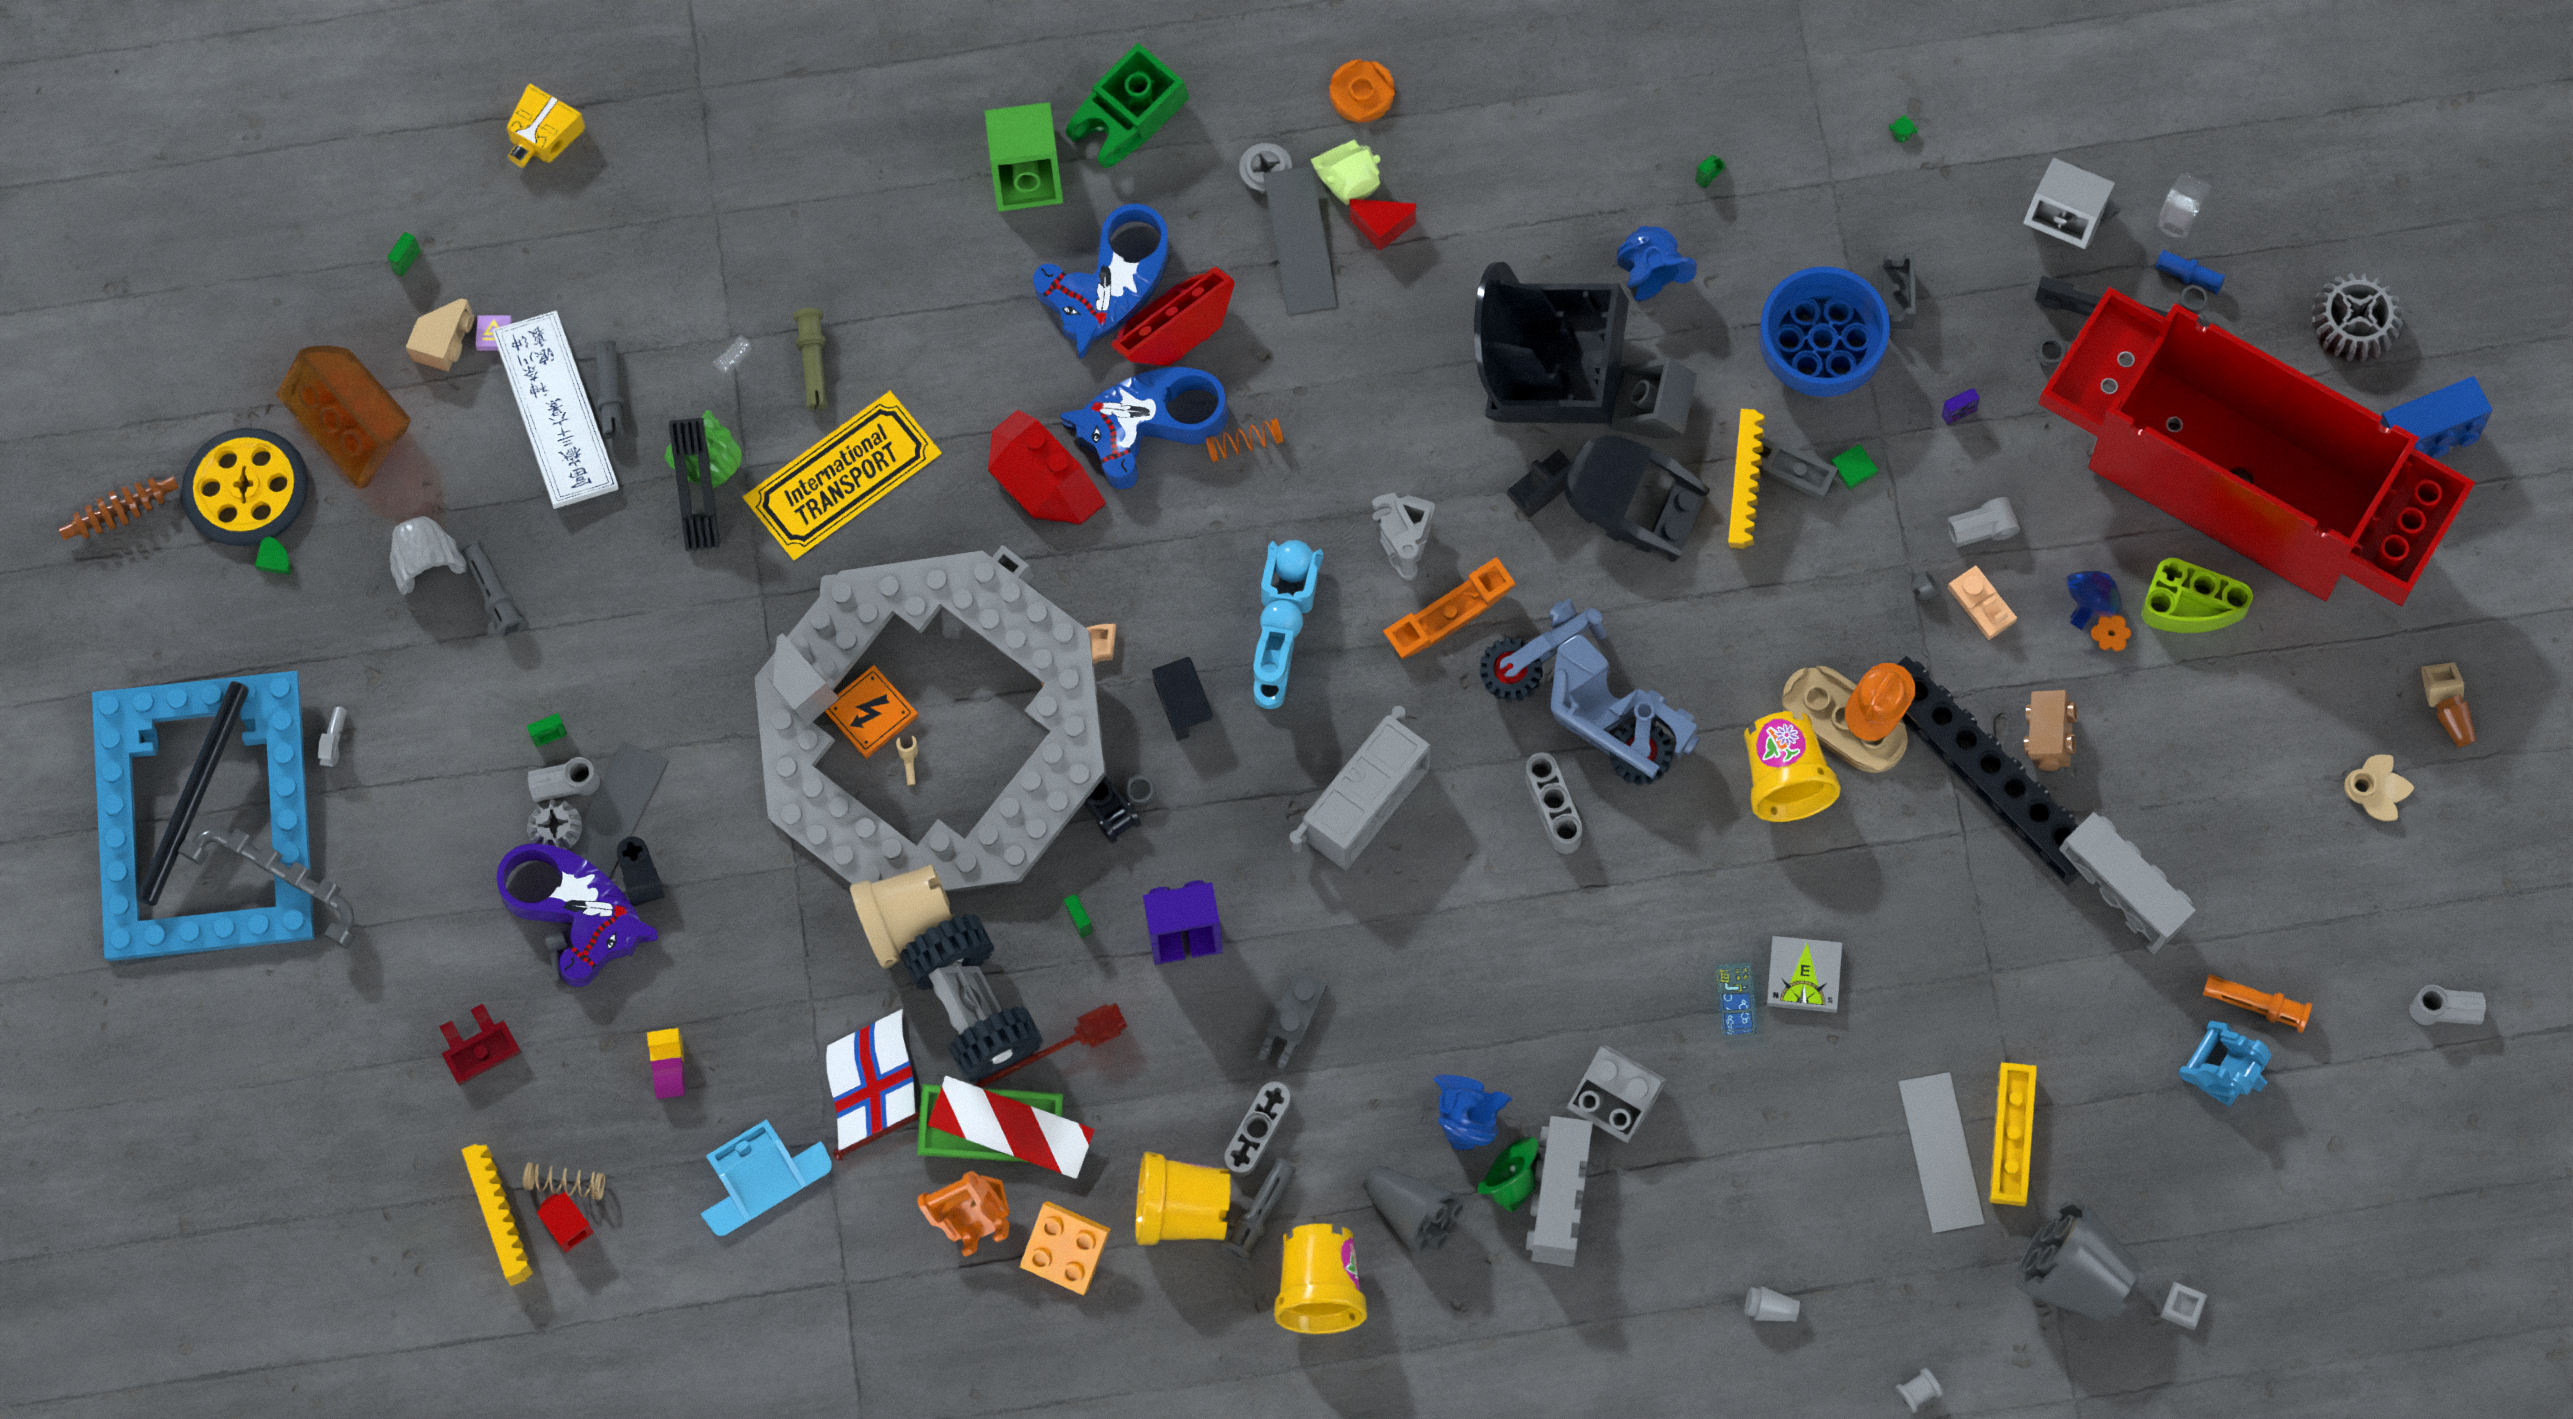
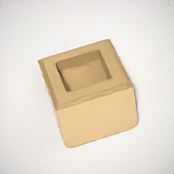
M2455 662L2421 667L2427 701L2430 707H2435L2436 704L2457 695H2461L2463 698L2464 682Z

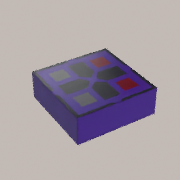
M1971 388L1945 401L1941 416L1947 425L1977 411L1980 397L1976 390Z

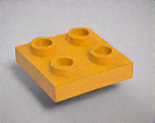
M1046 1201L1040 1210L1020 1268L1084 1296L1088 1292L1111 1229Z

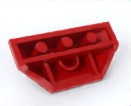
M1215 266L1205 274L1195 275L1176 284L1129 319L1119 331L1117 339L1111 343L1112 348L1130 362L1170 366L1174 362L1179 361L1187 352L1201 342L1206 341L1214 332L1222 327L1235 285L1233 278Z
M1016 410L992 430L988 472L1032 518L1082 525L1106 505V501L1082 465L1038 419L1020 410Z

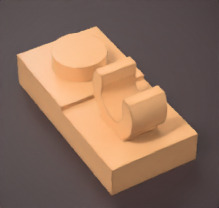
M1976 565L1948 584V590L1988 640L2016 622L2017 617Z

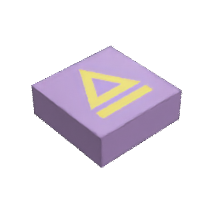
M478 315L477 351H499L492 329L512 324V317Z

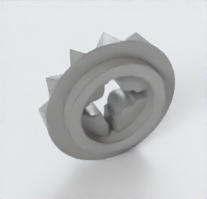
M1260 143L1250 147L1241 157L1239 164L1241 180H1244L1249 189L1259 190L1261 194L1266 191L1263 177L1264 172L1258 173L1261 170V159L1268 167L1274 166L1271 172L1292 169V162L1288 153L1280 146L1272 143Z
M550 799L542 805L537 804L533 813L528 815L526 830L532 844L552 845L568 850L578 841L581 835L582 819L577 809L565 800L555 801ZM553 814L559 823H563V825L557 828L556 838H554L549 828H544L545 825L550 824Z

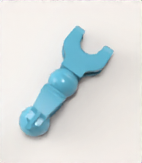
M1288 540L1279 546L1272 541L1268 546V559L1261 583V601L1265 606L1260 617L1262 633L1257 644L1253 664L1255 679L1254 701L1258 706L1265 709L1278 708L1285 700L1294 649V638L1297 637L1303 626L1302 613H1308L1313 607L1318 572L1324 558L1322 549L1313 552L1306 543L1299 540ZM1275 572L1282 580L1290 583L1301 582L1306 579L1304 590L1295 592L1294 596L1290 593L1278 594L1277 589L1273 587ZM1263 684L1277 685L1279 688L1277 694L1273 697L1264 696L1261 692Z

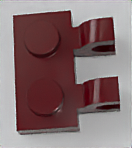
M483 1003L471 1009L482 1031L475 1036L463 1041L452 1020L439 1026L450 1046V1049L441 1054L459 1086L521 1053L505 1021L503 1020L494 1025Z

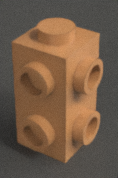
M2066 690L2031 692V704L2026 705L2025 710L2026 722L2030 725L2029 736L2024 737L2025 755L2030 757L2036 769L2056 771L2059 767H2070L2071 754L2076 752V738L2074 733H2072V723H2076L2078 719L2076 702L2071 701Z

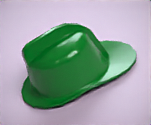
M1525 1137L1504 1149L1494 1161L1486 1177L1478 1185L1477 1192L1481 1195L1489 1194L1496 1203L1503 1206L1509 1212L1516 1211L1536 1187V1179L1531 1163L1539 1149L1538 1140L1534 1137Z

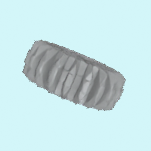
M2351 272L2347 275L2346 281L2338 276L2334 279L2333 284H2325L2322 289L2323 292L2316 295V304L2311 309V315L2315 316L2312 318L2311 325L2313 328H2318L2315 333L2316 339H2325L2323 343L2324 349L2332 346L2336 348L2334 351L2335 357L2344 352L2347 353L2348 362L2353 359L2354 355H2358L2361 362L2367 359L2368 354L2376 359L2379 357L2381 350L2387 352L2391 348V342L2397 341L2399 337L2398 330H2401L2403 320L2400 319L2403 307L2396 306L2399 301L2398 295L2388 296L2391 291L2390 285L2383 288L2378 286L2380 283L2379 277L2374 279L2373 282L2367 281L2366 273L2361 275L2360 280H2356ZM2332 306L2338 311L2337 315L2342 320L2340 326H2337L2333 320ZM2375 308L2382 318V329L2376 324L2377 320L2372 315Z

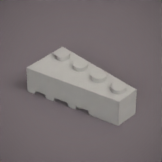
M2093 812L2064 840L2059 848L2089 883L2094 884L2097 881L2101 885L2099 891L2110 907L2121 908L2125 912L2127 919L2125 924L2132 932L2137 933L2140 931L2149 939L2150 942L2146 947L2153 955L2186 924L2196 911L2192 907L2191 899L2183 891H2176L2166 882L2167 877L2158 867L2155 865L2150 866L2140 857L2141 852L2137 846L2128 840L2124 841L2116 833V828L2112 822L2104 816L2099 817Z
M1550 1116L1549 1127L1542 1126L1539 1147L1546 1148L1544 1161L1537 1160L1535 1175L1536 1181L1541 1182L1540 1195L1533 1194L1530 1215L1537 1216L1535 1229L1528 1228L1526 1250H1533L1531 1260L1533 1262L1574 1267L1593 1121Z

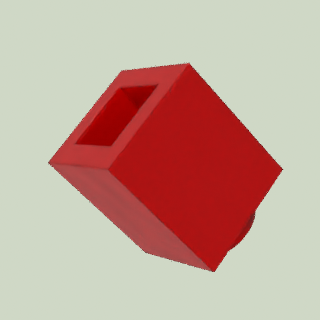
M565 1191L560 1195L553 1194L545 1199L540 1205L541 1209L536 1212L565 1254L594 1233L588 1221Z

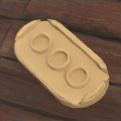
M1825 666L1800 669L1788 679L1782 696L1783 710L1792 711L1794 719L1803 720L1801 712L1807 714L1811 718L1818 742L1853 767L1869 773L1889 770L1902 759L1908 744L1906 726L1902 718L1888 736L1879 740L1866 741L1856 737L1849 730L1845 720V707L1849 697L1857 687L1856 684L1837 671Z

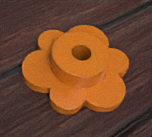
M2114 615L2110 619L2107 616H2102L2098 620V625L2091 629V637L2099 642L2100 649L2108 650L2111 648L2113 651L2120 652L2126 647V640L2130 638L2131 631L2125 627L2126 622L2122 616Z

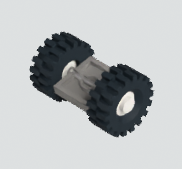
M965 914L961 918L960 916L953 917L948 922L947 920L942 921L939 926L935 928L933 926L926 930L925 934H919L914 938V942H909L906 945V949H903L901 952V959L916 988L921 990L934 989L937 997L942 1000L950 1015L952 1026L959 1033L954 1038L955 1041L950 1043L949 1051L966 1082L974 1083L976 1080L981 1082L987 1077L990 1079L996 1077L1000 1072L1005 1073L1010 1070V1067L1018 1066L1023 1062V1059L1031 1057L1033 1051H1037L1041 1047L1040 1044H1043V1038L1028 1010L1023 1006L1021 1008L1019 1006L1013 1007L1010 1011L1008 1008L1002 1010L979 966L985 963L984 959L991 957V952L995 948L977 915Z

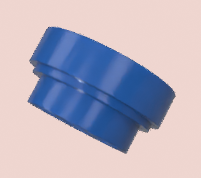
M1825 266L1800 270L1781 281L1773 289L1765 302L1759 329L1761 353L1770 371L1791 389L1816 397L1843 395L1864 385L1879 369L1884 359L1889 339V315L1884 301L1875 288L1855 273L1841 268ZM1835 313L1841 314L1845 319L1835 321L1830 315ZM1806 314L1811 317V320L1801 321L1796 316ZM1818 340L1826 341L1830 346L1826 348H1820L1816 346L1814 342ZM1858 340L1863 346L1858 348L1852 347L1848 344V341ZM1791 341L1796 346L1794 348H1785L1780 343ZM1808 367L1814 373L1806 375L1799 372L1798 369ZM1842 367L1847 370V373L1843 375L1836 374L1832 368Z

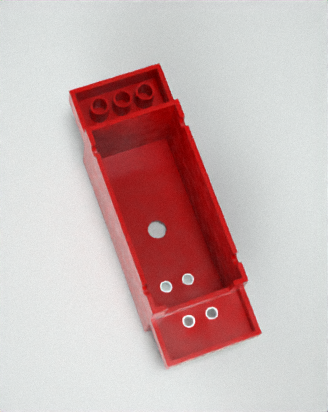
M2109 286L2042 391L2038 403L2098 437L2088 469L2325 602L2328 601L2340 579L2345 575L2402 607L2476 482L2415 449L2414 447L2419 439L2418 436L2394 424L2392 429L2384 427L2380 423L2382 417L2213 323L2208 328L2201 326L2197 321L2199 316L2186 308L2174 303L2167 316L2164 317ZM2127 358L2131 361V364L2123 365L2119 359ZM2109 384L2113 386L2114 391L2106 392L2102 386ZM2176 423L2180 429L2171 430L2168 424ZM2239 469L2247 471L2252 476L2253 485L2231 472L2238 471Z

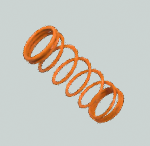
M1271 419V426L1268 422L1263 421V440L1256 427L1251 424L1249 427L1250 444L1243 431L1238 428L1236 431L1237 448L1231 436L1224 432V452L1214 436L1206 437V444L1212 462H1218L1219 460L1213 439L1218 445L1223 458H1227L1225 435L1231 441L1236 454L1240 455L1238 431L1241 432L1249 450L1252 452V427L1258 435L1263 448H1266L1265 423L1276 444L1283 443V435L1278 419Z

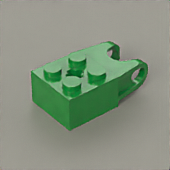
M1136 43L1092 87L1093 91L1070 119L1066 128V136L1072 141H1078L1094 132L1109 134L1097 159L1103 168H1111L1142 146L1190 99L1185 82L1140 43Z

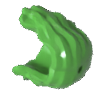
M706 410L702 418H704L713 488L724 484L736 472L742 462V451L738 442L731 436V432L719 423V420L715 418L711 411ZM670 444L666 448L665 460L670 468L675 469L672 446ZM695 453L692 456L685 454L688 481L701 486L698 456Z

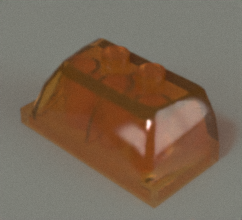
M323 345L301 349L275 394L359 490L369 486L383 460L397 447L411 422L407 413L348 348Z

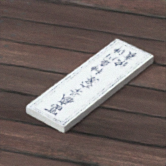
M557 311L492 329L553 508L556 509L618 490V483Z

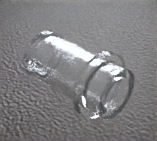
M741 335L737 338L732 337L730 339V346L712 363L714 368L726 378L730 377V374L746 357L750 358L752 356L753 345Z

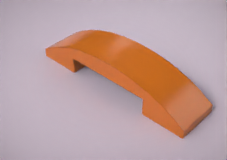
M1497 557L1469 574V580L1417 614L1413 615L1411 612L1383 630V633L1402 660L1429 648L1461 629L1493 606L1516 586V583Z

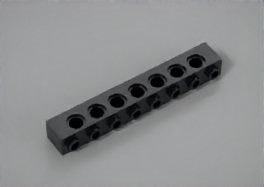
M1908 656L1904 657L1897 665L1904 667L1911 674L1915 683V691L1921 692L1926 698L1922 701H1912L1902 717L1904 724L2068 887L2081 873L2061 852L2060 846L2055 842L2054 838L2057 836L2067 838L2079 827L2074 822L2075 818L2072 813L2064 806L2059 807L2050 798L2049 791L2042 783L2032 781L2025 774L2026 769L2022 763L2014 757L2009 758L2001 750L2002 746L1997 738L1990 733L1985 734L1977 726V720L1972 713L1966 709L1961 710L1953 702L1951 693L1944 686H1937L1929 678V672L1920 662H1913ZM1943 715L1950 723L1939 725L1934 722L1932 717ZM1967 739L1974 747L1962 749L1956 741ZM1991 763L1997 768L1998 772L1993 774L1986 773L1982 770L1981 765ZM2009 787L2017 788L2022 793V796L2012 798L2007 795L2005 789ZM2035 811L2041 812L2047 820L2036 822L2029 814Z

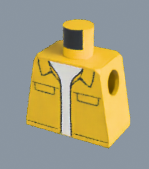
M529 83L507 125L510 140L515 144V147L508 155L509 159L522 168L526 166L533 155L546 163L552 162L586 128L581 113Z

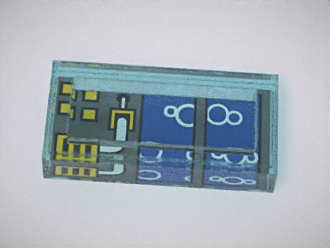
M1751 963L1716 965L1722 1035L1757 1033Z

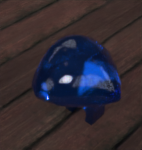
M2081 571L2066 577L2069 594L2078 603V606L2070 615V618H2072L2070 623L2082 630L2093 614L2100 617H2110L2121 612V595L2116 582L2109 574L2101 571Z

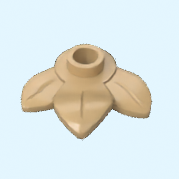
M2375 755L2368 758L2363 768L2352 771L2344 782L2345 793L2352 801L2361 803L2369 816L2389 822L2398 819V811L2395 804L2406 799L2414 790V786L2408 780L2392 773L2394 761L2391 755ZM2363 783L2367 787V791H2358L2355 784Z

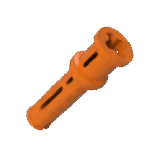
M2209 974L2203 992L2204 996L2216 998L2265 1015L2270 1023L2274 1024L2278 1021L2296 1027L2300 1033H2303L2313 1005L2309 1002L2304 1005L2286 999L2282 993H2274V996L2214 976L2213 974Z

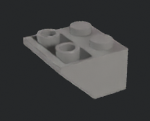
M2053 158L2035 192L2023 224L2085 249L2092 242L2116 182Z
M781 633L777 637L772 685L804 722L809 725L839 699L832 690L837 685L818 662L811 666L815 659L796 637L789 641Z
M1607 1045L1600 1046L1566 1108L1588 1121H1593V1124L1629 1143L1650 1112L1667 1080Z

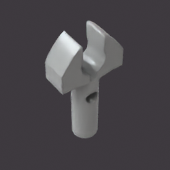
M343 707L334 708L327 734H321L318 747V758H321L319 765L334 767L338 762L340 755L338 742L347 715V711Z

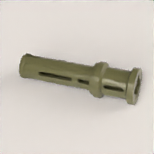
M803 308L793 313V319L798 325L799 338L796 339V347L802 351L806 409L814 411L817 398V409L819 411L828 407L821 351L826 344L825 337L821 334L820 320L823 318V311L818 308Z

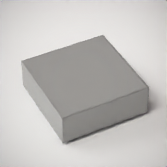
M2174 1282L2160 1317L2195 1330L2208 1295Z

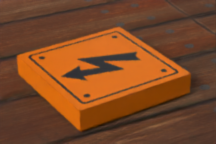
M874 665L837 694L839 699L823 712L866 760L919 717L915 709Z

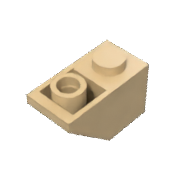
M458 299L417 319L406 345L411 361L449 372L452 363L457 362L461 355V341L465 332L469 333L473 326L474 314L468 300Z

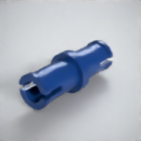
M2165 249L2162 250L2157 260L2158 264L2155 266L2157 270L2182 279L2183 284L2189 285L2192 283L2216 295L2219 293L2226 276L2198 265L2199 261L2195 259L2189 261L2167 252Z

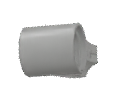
M2008 497L1990 500L1983 504L1980 509L1952 516L1947 520L1949 535L1956 548L1988 538H1992L1994 541L2005 540L2016 535L2021 530Z
M575 757L563 765L529 771L527 777L534 802L573 794L589 796L596 792L600 786L599 773L592 763L583 757ZM589 771L585 781L575 782V777L579 772Z
M2427 985L2421 989L2410 1003L2409 1010L2412 1018L2422 1025H2431L2435 1022L2481 1025L2484 1021L2486 1000L2483 993L2444 990L2437 985ZM2427 999L2433 1002L2436 1011L2427 1009L2423 1004V1000Z

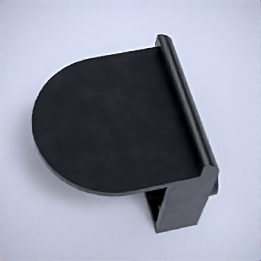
M1492 262L1488 265L1479 284L1474 315L1475 356L1482 385L1488 394L1485 413L1487 418L1504 423L1612 424L1629 300L1619 283L1523 284L1519 282L1507 263Z

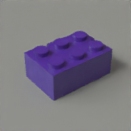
M1196 880L1184 884L1182 888L1172 890L1169 887H1157L1150 890L1149 894L1143 895L1154 965L1185 960L1180 931L1187 930L1192 958L1223 953L1220 920L1212 882L1205 883L1202 880Z

